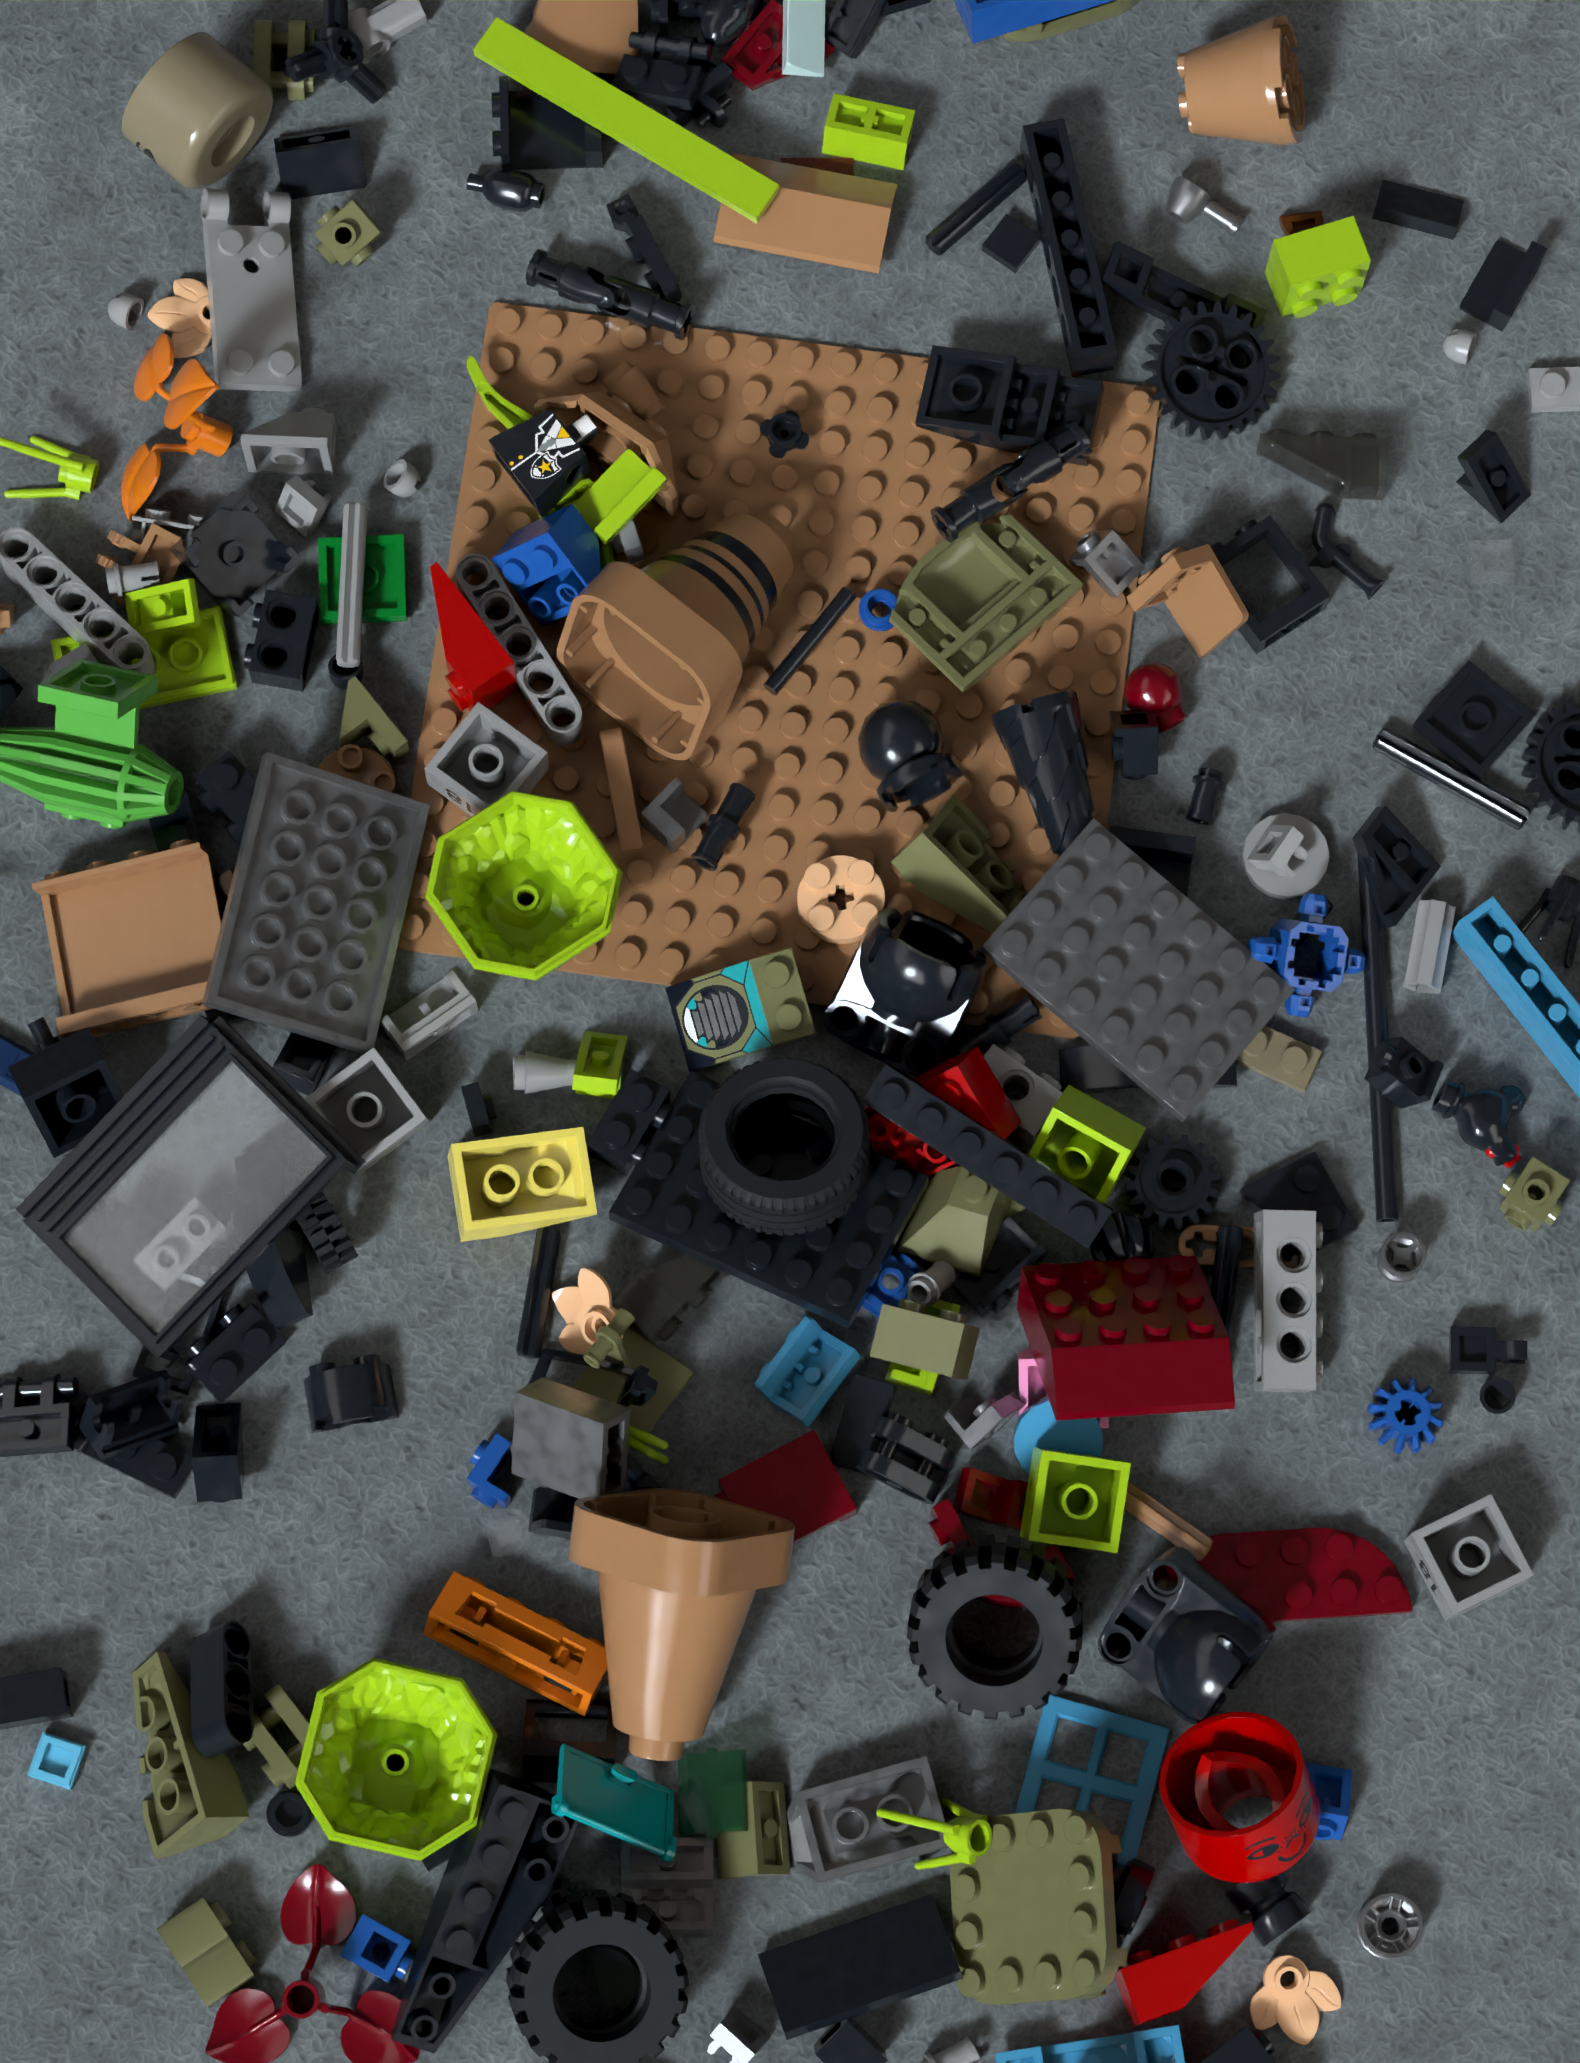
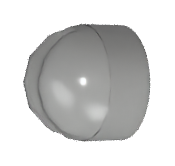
M120 293L108 304L110 319L118 326L128 330L135 328L144 312L143 299L132 294ZM130 310L136 314L137 320L128 321Z
M1455 329L1450 332L1443 343V350L1448 359L1456 363L1468 365L1476 345L1477 332L1466 329Z
M400 459L394 462L387 470L383 485L397 496L402 498L410 497L416 494L417 489L414 486L421 484V477L419 471L404 459Z

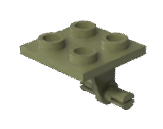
M621 1308L608 1326H601L596 1332L597 1340L583 1356L585 1362L590 1366L585 1368L571 1388L616 1403L626 1376L598 1369L602 1361H609L635 1370L640 1365L648 1368V1376L658 1382L656 1393L643 1406L631 1404L627 1408H630L629 1425L650 1433L692 1378L694 1372L628 1328L635 1318L630 1312Z

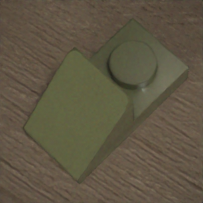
M356 676L348 681L339 736L341 747L355 743L371 731L372 733L367 737L374 749L382 757L389 753L393 760L398 763L410 754L407 739Z

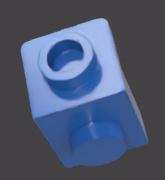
M497 1433L491 1442L484 1439L474 1452L470 1463L475 1466L467 1477V1481L474 1488L470 1495L491 1509L497 1503L507 1509L511 1503L510 1495L493 1485L492 1481L509 1457L512 1443Z

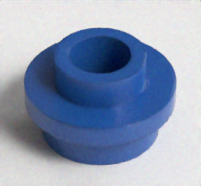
M873 589L867 592L859 604V617L862 623L874 631H887L893 628L894 625L889 622L892 608L895 610L898 597L887 589ZM876 606H883L888 610V613L883 617H877L873 614L872 610Z

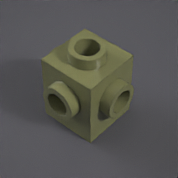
M351 200L341 210L335 205L317 221L321 228L314 233L321 241L316 248L332 266L338 261L344 267L351 263L358 267L375 252L371 245L385 234L355 200ZM349 229L352 237L348 243L344 244L341 240V235L344 230Z
M1532 1156L1520 1175L1512 1170L1498 1193L1505 1198L1498 1209L1505 1213L1504 1219L1513 1227L1521 1231L1530 1229L1536 1233L1543 1222L1551 1226L1565 1206L1558 1199L1570 1180Z

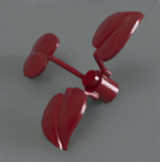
M315 1864L298 1876L288 1890L281 1908L280 1922L287 1940L295 1945H304L312 1942L307 1962L301 1971V1979L286 1987L282 1996L283 2006L276 2010L275 2001L272 1996L260 1989H240L227 1997L216 2014L213 2029L205 2048L206 2054L225 2063L271 2062L286 2050L291 2041V2031L281 2017L289 2014L294 2018L303 2019L321 2011L322 2013H332L350 2018L341 2030L340 2040L345 2055L352 2063H412L419 2058V2048L394 2041L391 2038L401 2002L397 1996L382 1990H370L359 1998L356 2010L354 2011L348 2007L325 2002L326 1995L322 1984L316 1979L311 1978V1973L320 1952L321 1943L336 1945L343 1942L353 1931L357 1921V1906L354 1897L349 1889L324 1865Z

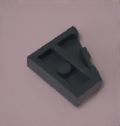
M1384 805L1374 809L1352 839L1381 922L1388 928L1399 923L1441 866L1390 809Z
M1316 1151L1241 1188L1239 1191L1242 1198L1248 1202L1251 1201L1262 1210L1316 1211V1222H1321L1323 1227L1321 1248H1316L1317 1251L1356 1232L1358 1229Z

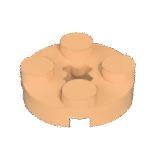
M845 855L830 856L810 865L805 871L797 893V908L802 922L812 932L818 934L819 938L833 944H849L859 941L868 922L879 911L884 909L885 903L884 887L881 879L874 872L873 866L865 860H858L855 857ZM836 890H844L846 894L853 897L854 901L847 902L846 909L838 910L837 904L828 900L829 896L835 895Z

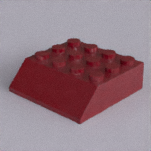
M1174 1255L1162 1258H1129L1127 1260L1112 1261L1087 1260L1079 1263H1042L1040 1265L1021 1266L1017 1311L1056 1421L1234 1409L1235 1394L1229 1336L1196 1256Z

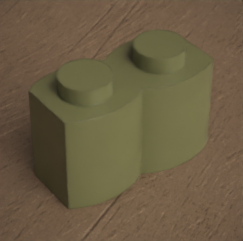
M203 1897L158 1927L157 1930L206 2006L210 2008L256 1977L250 1967L258 1962L243 1939L235 1944L225 1928L230 1926L232 1922L220 1903L216 1901L209 1905Z

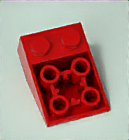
M978 1046L939 1064L914 1079L1005 1139L1022 1123ZM864 1107L868 1117L870 1143L876 1153L927 1176L956 1164L871 1107Z
M1237 1918L1231 1919L1207 1930L1209 1937L1196 1941L1193 1933L1168 1942L1167 1945H1164L1166 1953L1156 1957L1152 1956L1150 1949L1127 1957L1126 1967L1122 1966V1969L1117 1971L1114 1978L1132 2028L1184 2008L1254 1929L1252 1922L1240 1926Z

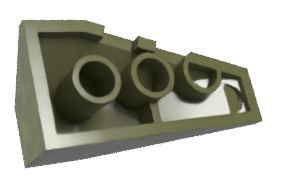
M954 794L905 843L891 861L899 870L901 876L906 881L912 883L922 894L991 933L996 931L1029 893L1022 891L1013 879L1012 873L1016 869L1009 859L1006 858L1001 861L988 843L993 836L986 826Z
M156 1652L136 1669L132 1676L136 1727L141 1732H148L145 1757L139 1758L140 1774L151 1773L153 1800L142 1801L143 1819L155 1859H163L224 1838L247 1820L250 1815L238 1775L225 1753L209 1758L202 1755L195 1747L191 1734V1695L166 1653Z

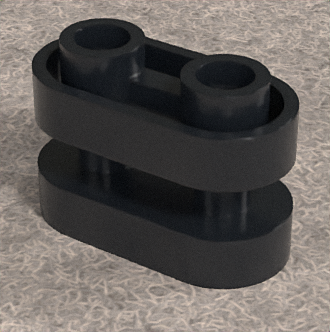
M889 1412L887 1418L877 1417L870 1435L880 1441L881 1444L877 1452L863 1449L856 1468L902 1494L926 1504H934L941 1487L930 1480L934 1469L948 1472L955 1456L948 1449L950 1442L930 1432H925L924 1435L912 1429L914 1422L899 1414ZM897 1451L918 1461L914 1470L893 1460Z

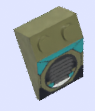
M792 948L747 960L665 988L689 1072L816 1037Z

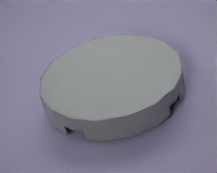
M1282 813L1268 816L1253 827L1244 842L1242 862L1245 872L1249 877L1248 879L1256 889L1269 897L1289 900L1303 896L1305 893H1309L1317 888L1327 872L1330 853L1327 840L1317 825L1303 816ZM1269 825L1294 826L1305 836L1299 846L1306 850L1308 854L1306 860L1295 859L1291 856L1287 862L1289 868L1296 873L1293 878L1281 877L1274 871L1258 870L1247 860Z

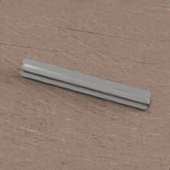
M348 502L343 508L336 660L338 666L345 668L358 667L361 654L368 511L366 505L360 502Z

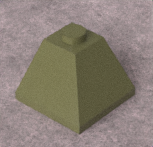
M962 1166L936 1172L929 1176V1184L909 1219L897 1252L898 1254L903 1253L908 1257L932 1264L937 1261H946L956 1271L981 1278L1012 1199Z

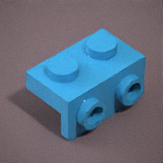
M806 1315L799 1325L790 1330L784 1345L775 1357L763 1366L759 1378L755 1382V1387L772 1406L804 1426L809 1427L861 1356L856 1349L824 1331L815 1319Z

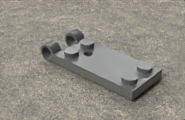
M204 188L201 195L200 211L203 223L215 382L219 385V389L299 391L302 387L289 228L291 217L290 195L288 192H265L262 202L264 226L229 225L227 221L229 216L228 191L226 189ZM247 260L253 261L257 265L258 271L255 273L246 271L243 262Z

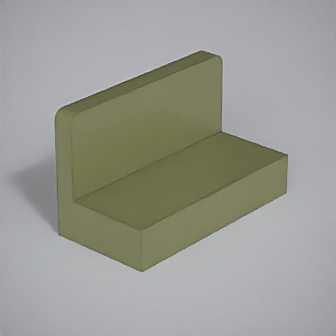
M749 1781L715 1787L713 1794L719 1878L734 1879L748 1876L789 1875L790 1862L784 1782Z

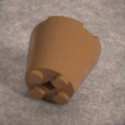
M1288 16L1264 19L1190 49L1185 53L1178 54V72L1180 78H1184L1185 92H1179L1178 95L1179 110L1182 118L1188 117V126L1191 134L1274 145L1300 143V135H1297L1296 131H1304L1305 128L1303 74L1302 72L1299 73L1296 53L1290 51L1291 47L1297 46V40Z

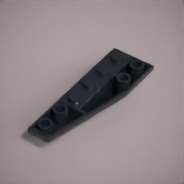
M491 1768L489 1769L477 1825L458 1837L436 1892L404 1988L391 2034L392 2040L435 2054L514 1942L521 1935L522 1928L529 1919L534 1917L547 1899L579 1821L567 1816L559 1817L552 1814V1797L555 1795L529 1781Z

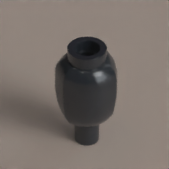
M497 169L486 176L470 173L467 179V190L483 193L486 200L495 206L517 212H527L532 207L541 208L545 195V184L537 182L529 173Z

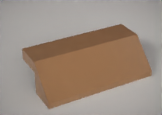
M736 153L732 154V157L778 183L780 191L757 224L720 203L714 243L879 274L898 184Z

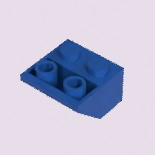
M573 504L516 530L491 558L541 626L568 615L573 599L601 572L598 537Z

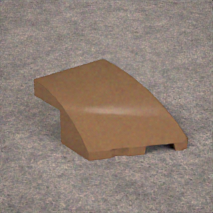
M538 0L533 11V19L526 26L523 33L592 74L614 78L624 54L639 56V49L629 47L630 33L632 31L638 32V0Z

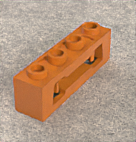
M453 1571L429 1611L423 1635L584 1717L608 1675L606 1651L603 1643L594 1638H585L567 1629L559 1620L544 1617L526 1608L521 1601L513 1597H504L492 1591L474 1577H465ZM454 1629L479 1642L478 1645L452 1633V1630ZM545 1676L572 1689L571 1693L545 1681Z

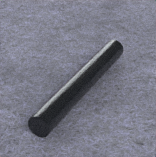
M842 587L763 684L765 689L771 694L777 695L856 599V596L849 589Z

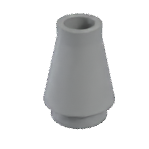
M526 1050L524 1055H513V1090H524V1094L572 1086L576 1060L562 1059Z

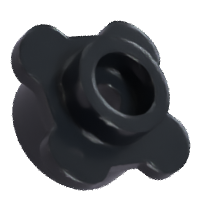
M794 411L777 414L771 420H764L760 425L761 435L767 437L770 444L769 453L775 458H783L786 452L795 448L802 450L808 446L809 436L807 433L802 432L800 416ZM783 431H786L789 434L785 438L780 435Z

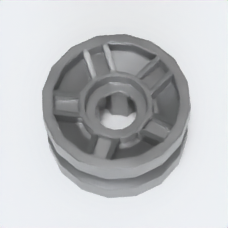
M1397 1893L1381 1894L1368 1901L1359 1911L1356 1920L1357 1937L1362 1947L1372 1956L1383 1960L1398 1959L1412 1952L1420 1943L1424 1931L1423 1916L1417 1905L1408 1897ZM1390 1917L1396 1919L1395 1924L1398 1929L1396 1934L1387 1935L1383 1932L1381 1924L1384 1919Z

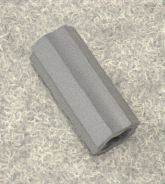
M1434 899L1419 900L1417 902L1402 987L1427 994H1439L1441 992L1456 907L1449 905L1447 902Z

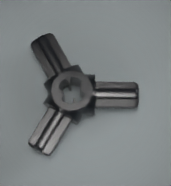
M324 0V29L318 31L317 41L310 44L307 52L290 57L285 61L286 70L284 72L286 77H291L293 82H300L316 75L327 80L334 78L338 83L346 80L373 104L380 100L387 90L385 84L362 63L364 59L362 44L359 38L351 30H348V1Z

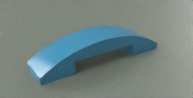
M1179 2025L995 2053L997 2063H1185Z

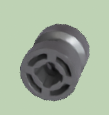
M1397 1232L1389 1236L1379 1250L1376 1259L1378 1270L1388 1281L1394 1283L1408 1282L1416 1276L1423 1266L1426 1250L1421 1239L1416 1235L1408 1232Z

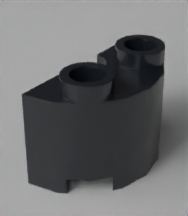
M369 1354L354 1358V1365L336 1368L334 1362H325L310 1366V1376L305 1378L303 1382L312 1434L340 1429L353 1424L373 1423L399 1418L390 1365L381 1363L378 1354Z

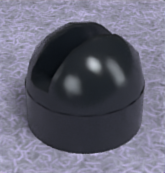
M336 655L330 659L328 663L329 677L334 686L345 690L347 689L348 681L356 676L360 683L362 682L364 671L361 658L358 667L350 668L349 676H342L341 668L343 667L338 666Z
M1490 1379L1484 1383L1480 1390L1481 1404L1491 1413H1505L1515 1403V1389L1505 1379ZM1492 1385L1509 1400L1504 1406L1500 1405L1496 1398L1486 1392Z

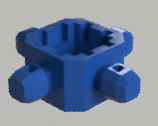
M1305 893L1301 898L1298 913H1301L1300 920L1281 918L1270 928L1269 936H1255L1248 941L1247 949L1251 951V957L1257 961L1265 962L1291 987L1295 988V991L1285 1001V1009L1288 1015L1308 1017L1312 1012L1315 997H1311L1312 990L1332 992L1343 982L1344 973L1357 974L1364 969L1365 954L1360 950L1348 948L1349 938L1343 929L1339 926L1322 924L1323 916L1327 917L1328 911L1326 895ZM1300 932L1318 934V941L1325 942L1324 950L1319 949L1317 963L1322 964L1321 971L1314 970L1313 977L1294 975V969L1288 968L1289 960L1294 961L1296 947L1291 946L1292 939H1299Z

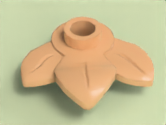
M176 279L173 284L175 296L159 300L152 306L147 316L158 327L173 333L171 340L174 345V358H188L204 352L212 339L210 320L204 317L205 313L209 311L208 288L204 283L196 279Z
M584 1267L579 1272L578 1286L564 1287L552 1293V1298L558 1311L568 1324L562 1330L558 1339L563 1348L572 1353L586 1354L597 1340L595 1334L601 1326H604L603 1321L608 1326L618 1313V1310L612 1305V1294L609 1285L599 1273Z
M1281 1954L1272 1958L1267 1963L1263 1972L1264 1985L1252 1996L1250 2014L1256 2029L1265 2030L1278 2023L1289 2039L1298 2044L1307 2045L1317 2032L1320 2020L1319 2012L1339 2009L1341 2007V1996L1335 1983L1326 1973L1308 1970L1305 1963L1298 1957L1291 1954ZM1286 1971H1293L1294 1981L1292 1984L1282 1986L1280 1983L1281 1975Z

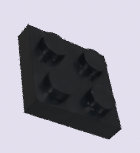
M1469 660L1415 720L1412 727L1466 772L1481 780L1533 721L1536 714Z

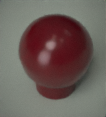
M1149 662L1138 666L1129 674L1124 685L1125 703L1130 710L1154 711L1158 724V734L1164 733L1188 718L1181 705L1184 689L1179 675L1171 667L1163 663Z

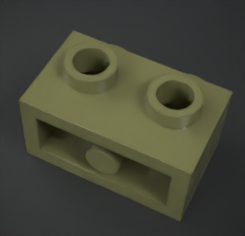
M904 1299L899 1300L898 1307L882 1304L870 1357L953 1378L968 1379L980 1328L965 1324L967 1315L944 1309L940 1310L939 1317L924 1314L926 1305Z

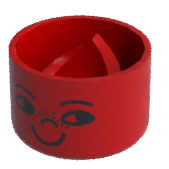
M1229 1712L1212 1716L1185 1731L1174 1742L1165 1756L1159 1779L1161 1798L1184 1851L1191 1861L1206 1874L1232 1883H1252L1266 1880L1292 1867L1311 1847L1320 1824L1318 1794L1298 1743L1293 1735L1274 1719L1251 1712ZM1249 1797H1265L1272 1800V1814L1255 1825L1239 1829L1222 1817L1226 1810L1239 1800Z

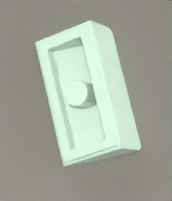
M783 0L782 74L823 77L825 0Z

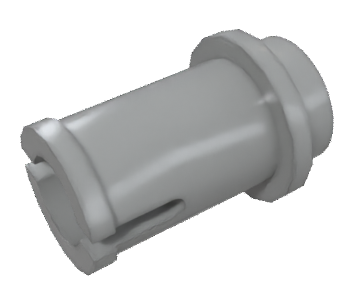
M157 560L118 567V563H113L114 567L105 568L109 594L118 593V597H123L122 592L161 585Z
M937 1261L927 1271L914 1274L907 1284L909 1299L912 1302L924 1304L926 1307L934 1305L940 1299L941 1293L953 1285L952 1282L956 1281L955 1269L946 1261Z
M967 2036L960 2042L934 2056L930 2053L924 2055L925 2060L920 2062L981 2063L977 2050Z

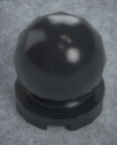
M897 700L880 704L865 718L858 736L859 751L862 763L870 774L882 781L876 791L884 810L895 812L898 809L896 803L910 800L913 807L922 805L948 791L951 788L948 779L953 775L955 778L963 775L955 755L948 752L942 753L944 740L940 724L928 708L917 702Z

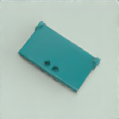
M563 1743L559 1751L557 1794L552 1797V1814L559 1817L567 1816L655 1853L659 1859L670 1862L675 1856L677 1837L672 1836L674 1790L643 1778L636 1771L616 1763L613 1765Z

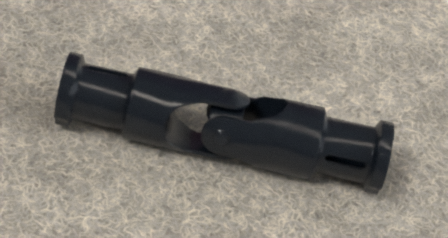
M542 249L535 251L527 268L526 282L529 286L535 287L538 284L558 291V295L562 298L579 304L596 305L603 312L642 327L651 328L655 326L672 332L675 338L679 340L686 338L694 320L695 305L686 302L682 305L663 298L662 293L615 276H605L603 273L575 261L565 263L551 258ZM625 293L630 296L631 309L629 310L617 307L625 297Z
M1075 421L1067 422L1064 425L1063 431L1047 441L1039 440L1025 449L1014 462L1005 463L960 491V497L943 508L939 506L933 508L930 512L935 527L948 542L952 543L958 539V533L975 522L980 524L1023 497L1029 490L1026 487L1030 484L1047 482L1061 473L1063 466L1079 455L1083 457L1089 455L1092 449L1088 436ZM996 477L997 488L1009 496L1002 502H999L993 496L991 484Z

